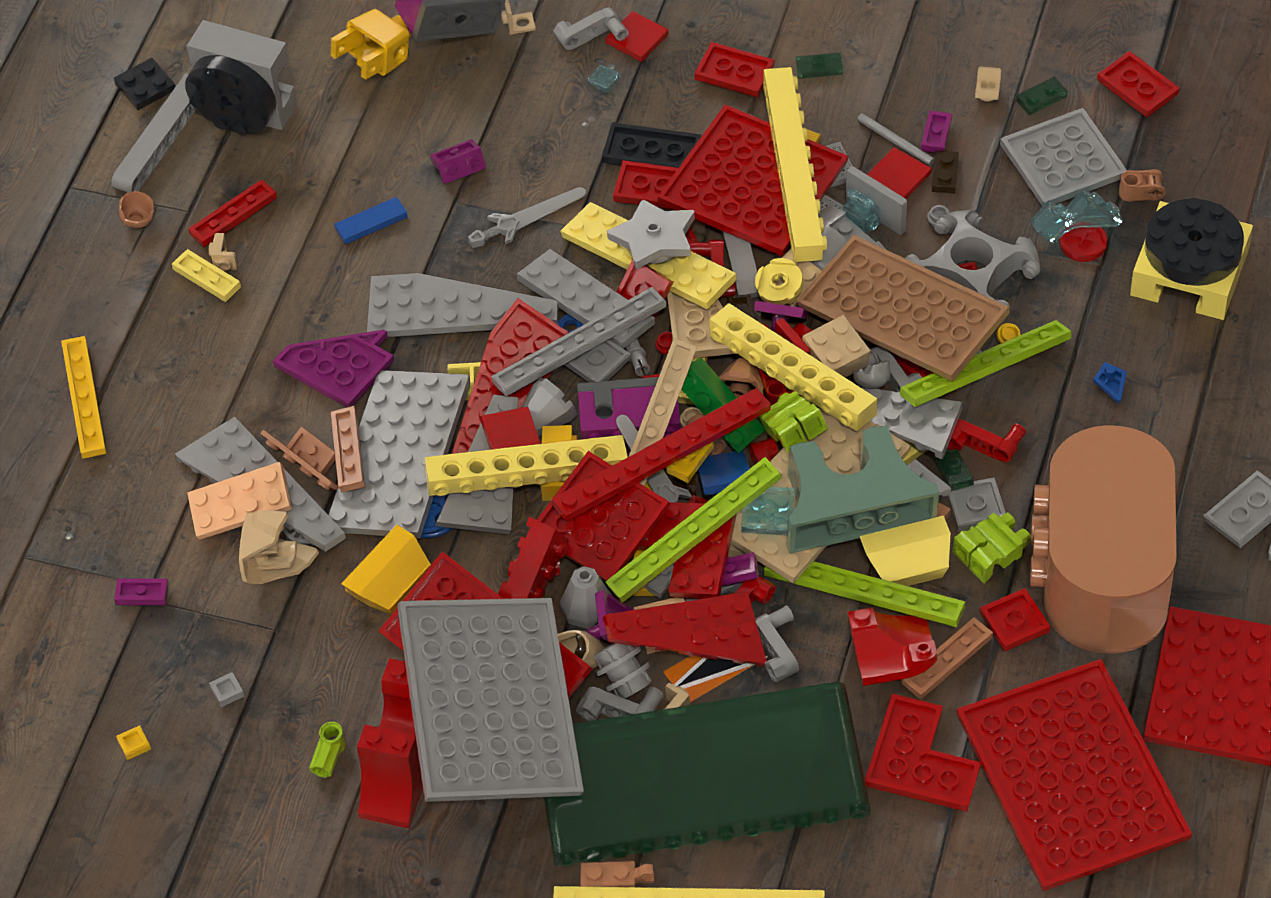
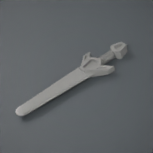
M581 187L575 188L512 215L493 213L487 216V220L495 222L497 225L483 232L480 230L474 231L468 236L469 244L472 248L484 246L486 240L499 234L506 236L505 245L513 242L517 230L583 198L586 195V190Z
M619 415L616 419L617 426L631 450L638 431L629 417ZM663 469L647 479L653 492L669 502H677L678 497L692 499L687 489L672 484Z

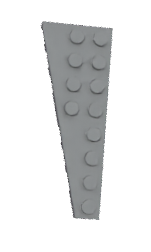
M233 417L175 453L176 460L179 463L183 462L191 467L193 472L206 476L213 484L277 463L272 455L236 417ZM284 469L292 510L286 511L288 518L284 523V527L300 533L305 540L325 552L345 540V532Z

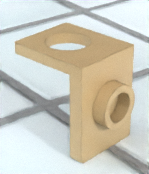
M505 1L501 17L503 24H507L509 35L536 30L532 12L512 15L509 1ZM521 19L529 21V24L524 27H520L516 23Z

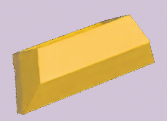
M396 525L341 584L345 587L347 593L361 602L392 615L399 601L404 600L431 564L415 536L399 525Z

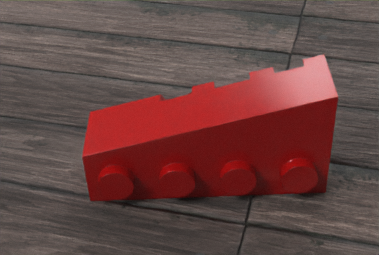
M529 516L526 525L530 529L527 536L521 537L517 545L520 547L518 558L510 562L508 567L509 580L508 582H502L498 595L503 599L543 598L545 595L544 589L548 581H551L556 574V565L559 559L563 558L567 553L569 540L555 528Z

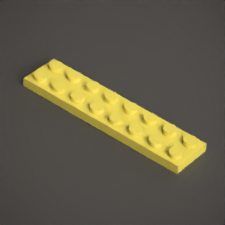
M592 202L561 230L563 238L625 269H628L632 261V256L627 248L610 241L607 237V230L628 220ZM692 251L691 256H675L662 263L646 264L674 282L670 289L671 292L705 309H708L737 280L735 272Z

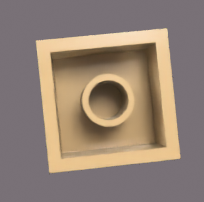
M844 315L802 337V340L811 349L810 355L845 378L853 374L854 370L859 371L868 366L870 349Z

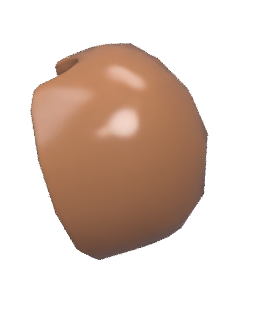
M139 191L129 192L120 199L119 217L126 226L138 229L146 227L153 220L154 202L146 193Z

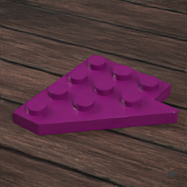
M383 329L290 344L273 360V364L277 369L347 408L353 406L372 386L377 375L382 370L385 371L394 362V357L379 347L388 337L387 331Z

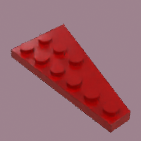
M748 591L605 614L603 617L606 634L610 643L635 647L646 646L659 651L671 650L677 651L678 654L715 660L718 658L733 660L734 663L742 664L745 662L759 667H765V662H767Z

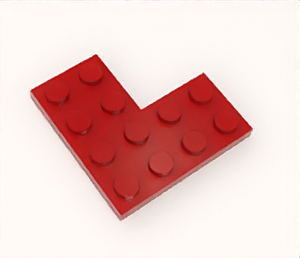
M669 502L670 506L637 550H647L702 507L704 503ZM737 514L674 562L668 590L670 597L704 599L720 596Z
M892 694L865 777L864 786L968 812L980 772L981 762L931 750L943 712V706Z

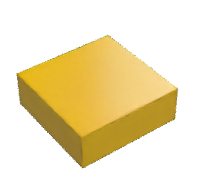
M140 725L116 736L127 760L151 750L150 744Z

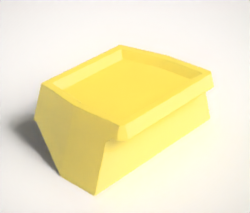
M944 515L860 536L866 555L882 580L910 586L942 578L949 568L951 533Z

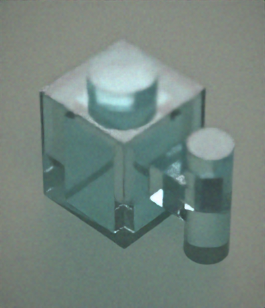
M850 189L847 196L851 200L843 206V211L846 212V217L867 234L879 225L880 207L855 189Z

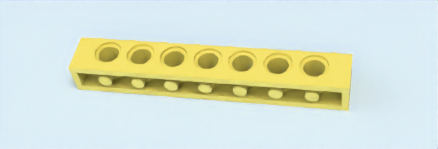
M730 303L709 319L710 336L716 342L727 345L733 353L739 354L748 360L750 364L759 367L770 377L779 380L788 389L796 391L807 401L822 408L825 413L831 414L840 420L845 426H849L858 432L877 415L876 397Z
M623 435L425 457V476L429 496H444L451 493H469L477 490H495L497 488L520 487L530 484L542 485L556 481L565 482L588 451L612 466L628 458Z

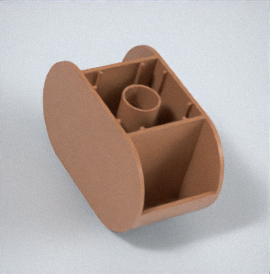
M1113 425L1096 426L1070 436L1057 448L1051 459L1048 485L1034 486V504L1031 519L1033 556H1031L1030 587H1044V612L1054 630L1071 644L1097 653L1128 652L1143 647L1154 640L1161 633L1167 621L1176 564L1175 465L1171 454L1162 443L1142 431L1129 427Z

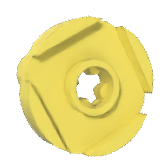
M777 258L771 260L770 264L765 267L762 266L758 270L755 277V286L761 299L767 303L792 304L797 300V296L803 289L804 277L792 260ZM779 278H783L784 283L782 285L777 286L774 283V281H778Z

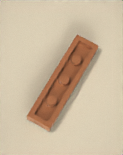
M355 406L331 411L338 487L341 493L365 487L358 417Z
M973 617L937 648V661L933 666L922 674L902 679V685L922 700L993 638V632Z

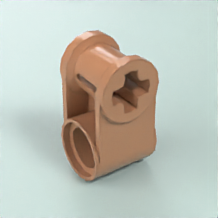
M1156 169L1125 171L1121 175L1118 191L1119 197L1128 202L1162 199L1166 194L1165 188L1161 183L1163 179L1162 172Z

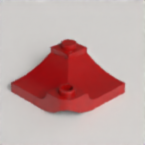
M873 607L848 612L849 628L863 686L911 678L924 673L936 663L937 649L934 640H932L927 619L913 615L896 616L874 612Z

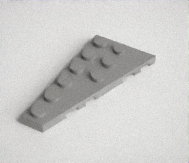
M859 386L877 398V415L870 421L878 426L887 425L891 434L903 441L916 444V448L919 450H930L935 453V457L943 460L962 411V402L935 398L914 407L900 396V392L866 389Z
M493 395L485 415L517 409L518 398ZM480 424L468 452L490 450L482 424ZM513 487L477 490L469 493H451L448 495L435 526L510 534Z

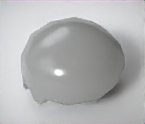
M884 360L880 364L868 365L865 371L863 369L859 371L854 370L853 377L855 382L866 389H877L884 386L890 378V361Z

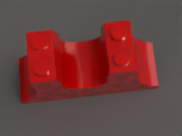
M389 658L381 679L384 705L380 725L376 727L365 724L357 744L361 766V795L358 816L362 819L409 829L423 791V783L405 661Z

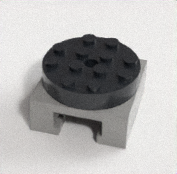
M203 20L187 44L192 70L186 78L185 90L190 99V104L204 117L213 122L217 128L227 129L240 135L257 133L266 126L283 130L297 106L294 86L278 82L277 80L283 67L286 68L289 63L286 42Z

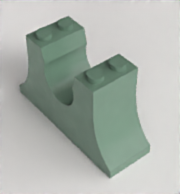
M887 425L874 426L863 430L860 454L861 471L854 474H840L831 470L826 465L823 452L815 441L801 442L790 446L788 477L797 500V506L789 516L787 548L789 553L860 538L863 535L935 518L939 499L938 487L935 483H931L918 476L906 465L895 447Z

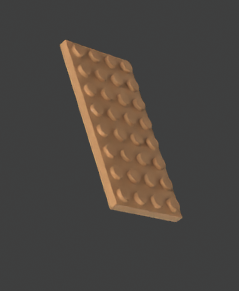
M856 235L849 239L797 299L798 307L804 308L808 312L829 322L844 315L860 337L952 382L1010 313L1008 306Z

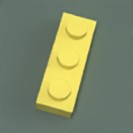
M188 249L172 263L174 271L224 302L241 288L239 280Z

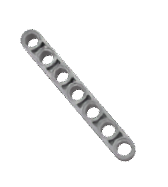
M189 73L182 77L114 172L111 181L113 188L127 193L139 191L197 110L190 104V99L185 90V81Z

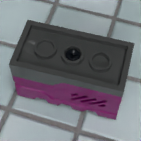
M396 0L394 6L415 41L496 33L506 0Z

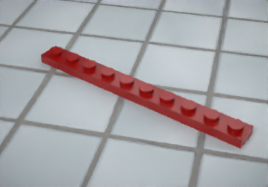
M755 388L552 498V506L567 522L770 411L771 403Z

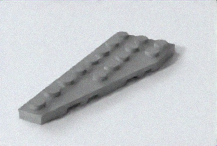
M420 273L371 276L367 332L384 329L387 331L388 337L493 330L517 298L558 325L559 305L556 300Z

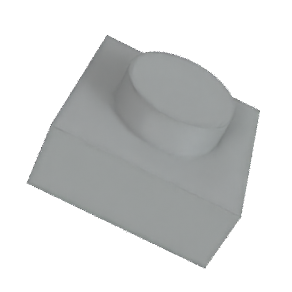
M233 672L209 683L210 689L220 707L244 697L243 690Z

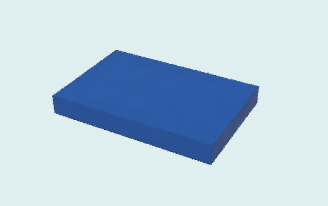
M744 450L739 454L737 451L707 456L697 470L704 495L720 493L750 468Z

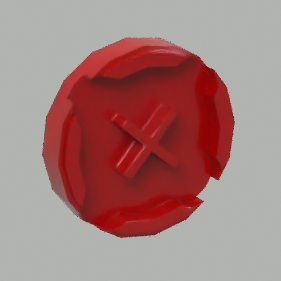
M1085 220L1074 221L1064 227L1063 232L1060 234L1059 245L1066 257L1074 261L1089 262L1101 257L1105 252L1107 236L1102 227L1096 223L1093 225Z

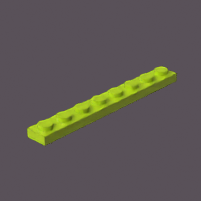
M1054 320L974 355L953 382L936 373H932L900 387V396L914 407H917L1070 340L1071 330L1057 320Z
M764 457L605 583L623 603L782 478L780 472Z
M814 561L794 583L957 627L965 610V601ZM765 566V576L790 582Z

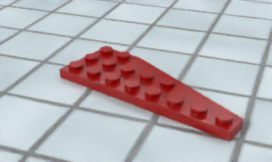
M519 298L515 300L490 332L452 454L469 451L481 424V415H485L493 395L505 396L492 382L491 376L569 333ZM553 371L545 374L541 378L548 379L550 375L553 373ZM538 379L508 395L509 397L518 398L517 409L522 408L533 384Z

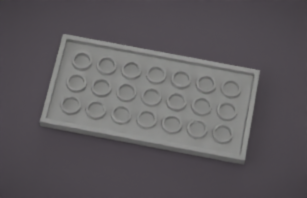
M384 370L377 375L359 425L365 487L342 493L338 487L328 515L345 533L386 536L396 525H399L412 533L415 538H421L434 495L429 496L425 476V457L448 454L469 390V375Z

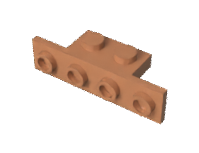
M300 427L288 445H285L265 430L260 433L268 439L266 441L268 446L276 451L280 448L285 452L283 454L285 459L292 464H295L296 461L301 464L300 470L309 477L313 475L318 477L317 483L328 491L330 488L337 491L338 484L325 475L336 460L335 451L303 427Z

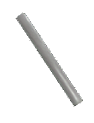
M861 113L858 116V122L928 166L934 163L935 158L865 114Z

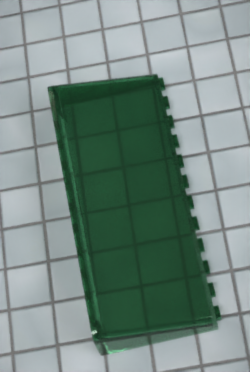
M830 682L574 723L573 730L584 791L580 796L543 797L554 866L564 867L572 866L579 862H597L610 857L623 858L635 853L648 854L659 849H677L680 846L690 844L702 845L715 840L728 841L739 836L752 837L770 831L782 832L795 827L807 828L819 823L832 824L844 819H861L869 816L871 812L845 684L841 682Z

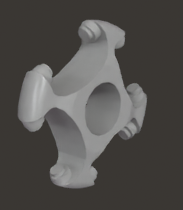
M959 210L940 215L935 222L934 230L939 234H952L949 240L930 258L919 260L914 254H910L905 258L993 300L995 299L991 295L994 290L1013 272L1022 270L1024 276L1028 279L1035 278L1040 273L1039 255L1031 238L1019 237L1015 245L993 238L976 229L981 226L983 218L975 213L974 210ZM963 261H977L983 263L986 267L979 270H966L956 264ZM995 300L1009 307V304L1005 300Z

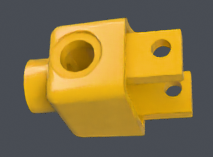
M372 9L348 21L347 29L331 38V57L337 59L347 52L357 59V65L361 67V77L365 80L376 73L385 76L407 60L409 39L412 37V34L400 15L390 18L378 9Z

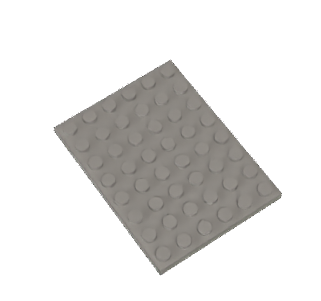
M552 598L399 601L397 608L425 802L580 796L584 790Z

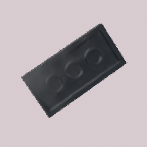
M612 122L602 154V163L622 165L624 160L679 168L702 135Z

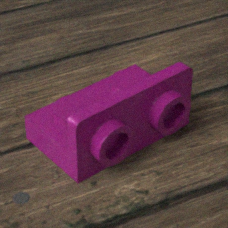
M472 139L430 155L432 164L439 170L441 179L445 184L486 168L481 147Z

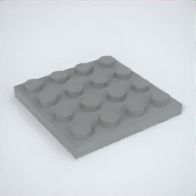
M1084 108L1000 138V145L1043 208L1121 180V175L1127 171Z

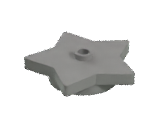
M642 200L633 218L607 230V237L610 241L629 250L636 269L648 263H662L675 256H691L690 245L685 234L695 219L694 210L663 211L651 203Z

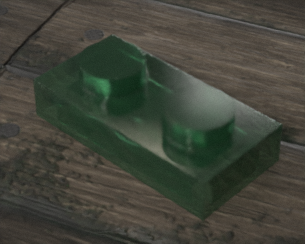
M1054 76L1018 94L1016 102L1030 116L1066 98L1068 90Z

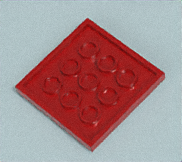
M588 451L554 497L612 465ZM638 482L567 522L552 506L551 500L537 520L555 528L569 540L568 550L565 554L566 557L582 567L594 569L602 580L606 582L626 566L668 509L670 503Z

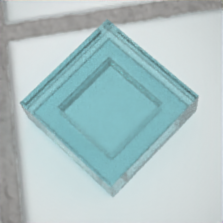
M600 64L588 78V84L608 92L618 81L620 74Z

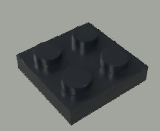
M153 58L114 77L115 85L137 110L172 93L176 87L175 83Z

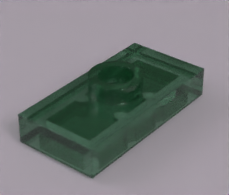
M840 52L795 57L798 79L843 75Z
M958 449L946 451L943 460L934 455V462L945 483L951 487V491L974 485V479Z

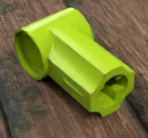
M336 722L325 723L319 731L320 739L309 767L310 772L318 777L327 778L332 776L339 754L346 747L342 727ZM337 736L334 740H328L330 737Z

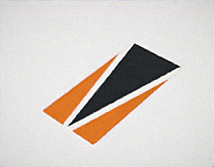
M689 656L663 671V673L674 686L684 688L689 694L690 702L755 664L745 662L740 664L727 659L718 658L715 660Z

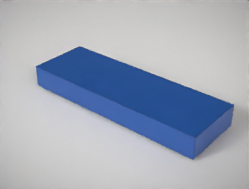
M395 197L334 224V227L344 244H348L403 220L408 215L399 199Z

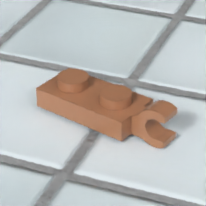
M635 861L581 863V887H635V883H654L652 864H644L635 868Z

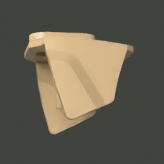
M257 510L247 513L242 526L239 550V565L243 582L256 585L298 575L302 570L309 567L319 554V551L314 547L279 538L280 533L284 529L283 525L288 518L286 512Z

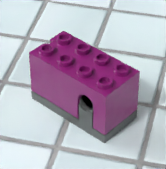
M659 377L577 383L581 439L622 435L616 423L619 415L629 417L637 431H639ZM678 400L664 437L680 429ZM624 439L627 457H629L631 450Z

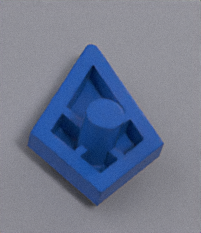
M1104 362L1093 378V382L1119 404L1121 403L1127 372Z

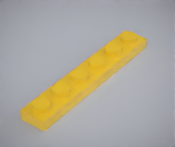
M81 336L62 340L82 459L107 454L86 338Z

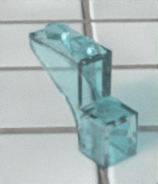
M1082 189L1067 207L1061 203L1056 205L1048 200L1030 222L1039 235L1055 244L1062 235L1072 229L1079 227H1116L1121 224L1123 219L1118 213L1119 208L1113 202H1105L1098 193L1094 191L1090 193Z

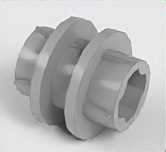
M613 643L594 656L600 667L595 671V674L600 676L606 673L611 681L604 687L607 692L613 690L617 696L625 699L651 683L652 680L646 671L651 666L649 661L640 665L635 657L642 650L640 647L633 648L632 646Z

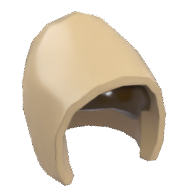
M580 630L566 631L558 634V640L562 645L593 669L598 666L594 656L605 648L599 639L586 631Z

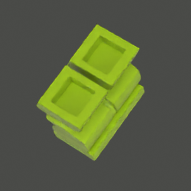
M796 391L791 394L786 392L779 396L778 402L771 406V410L759 416L766 432L775 441L780 440L788 454L790 446L801 442L807 443L805 436L810 441L828 429L821 411L814 404L800 397Z
M1008 512L999 517L992 513L988 516V519L979 522L975 528L971 526L970 530H962L954 537L953 553L967 567L969 566V569L985 584L993 575L995 564L1006 568L1014 560L1022 557L1023 548L1030 543L1031 535L1025 528L1014 533L1011 529L1015 527V520Z

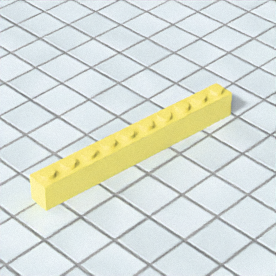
M791 67L764 69L763 87L794 262L822 260L823 250H827L826 236L821 234L824 231L823 218H818L820 201L815 199L817 185L816 181L811 179L814 177L813 164L808 162L811 158L810 146H805L807 130L802 128V125H804V113L799 111L801 97L800 93L796 94L795 91L798 90L797 76H793Z

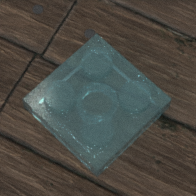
M770 487L744 507L741 532L788 535L789 516L794 511L795 488Z

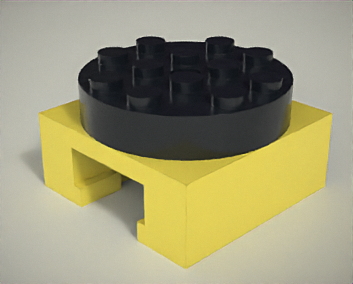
M1190 198L1171 203L1160 201L1156 213L1151 217L1147 226L1146 239L1133 270L1130 295L1158 303L1164 286L1201 295L1196 307V313L1224 320L1249 251L1253 225L1239 222L1221 204L1208 200Z

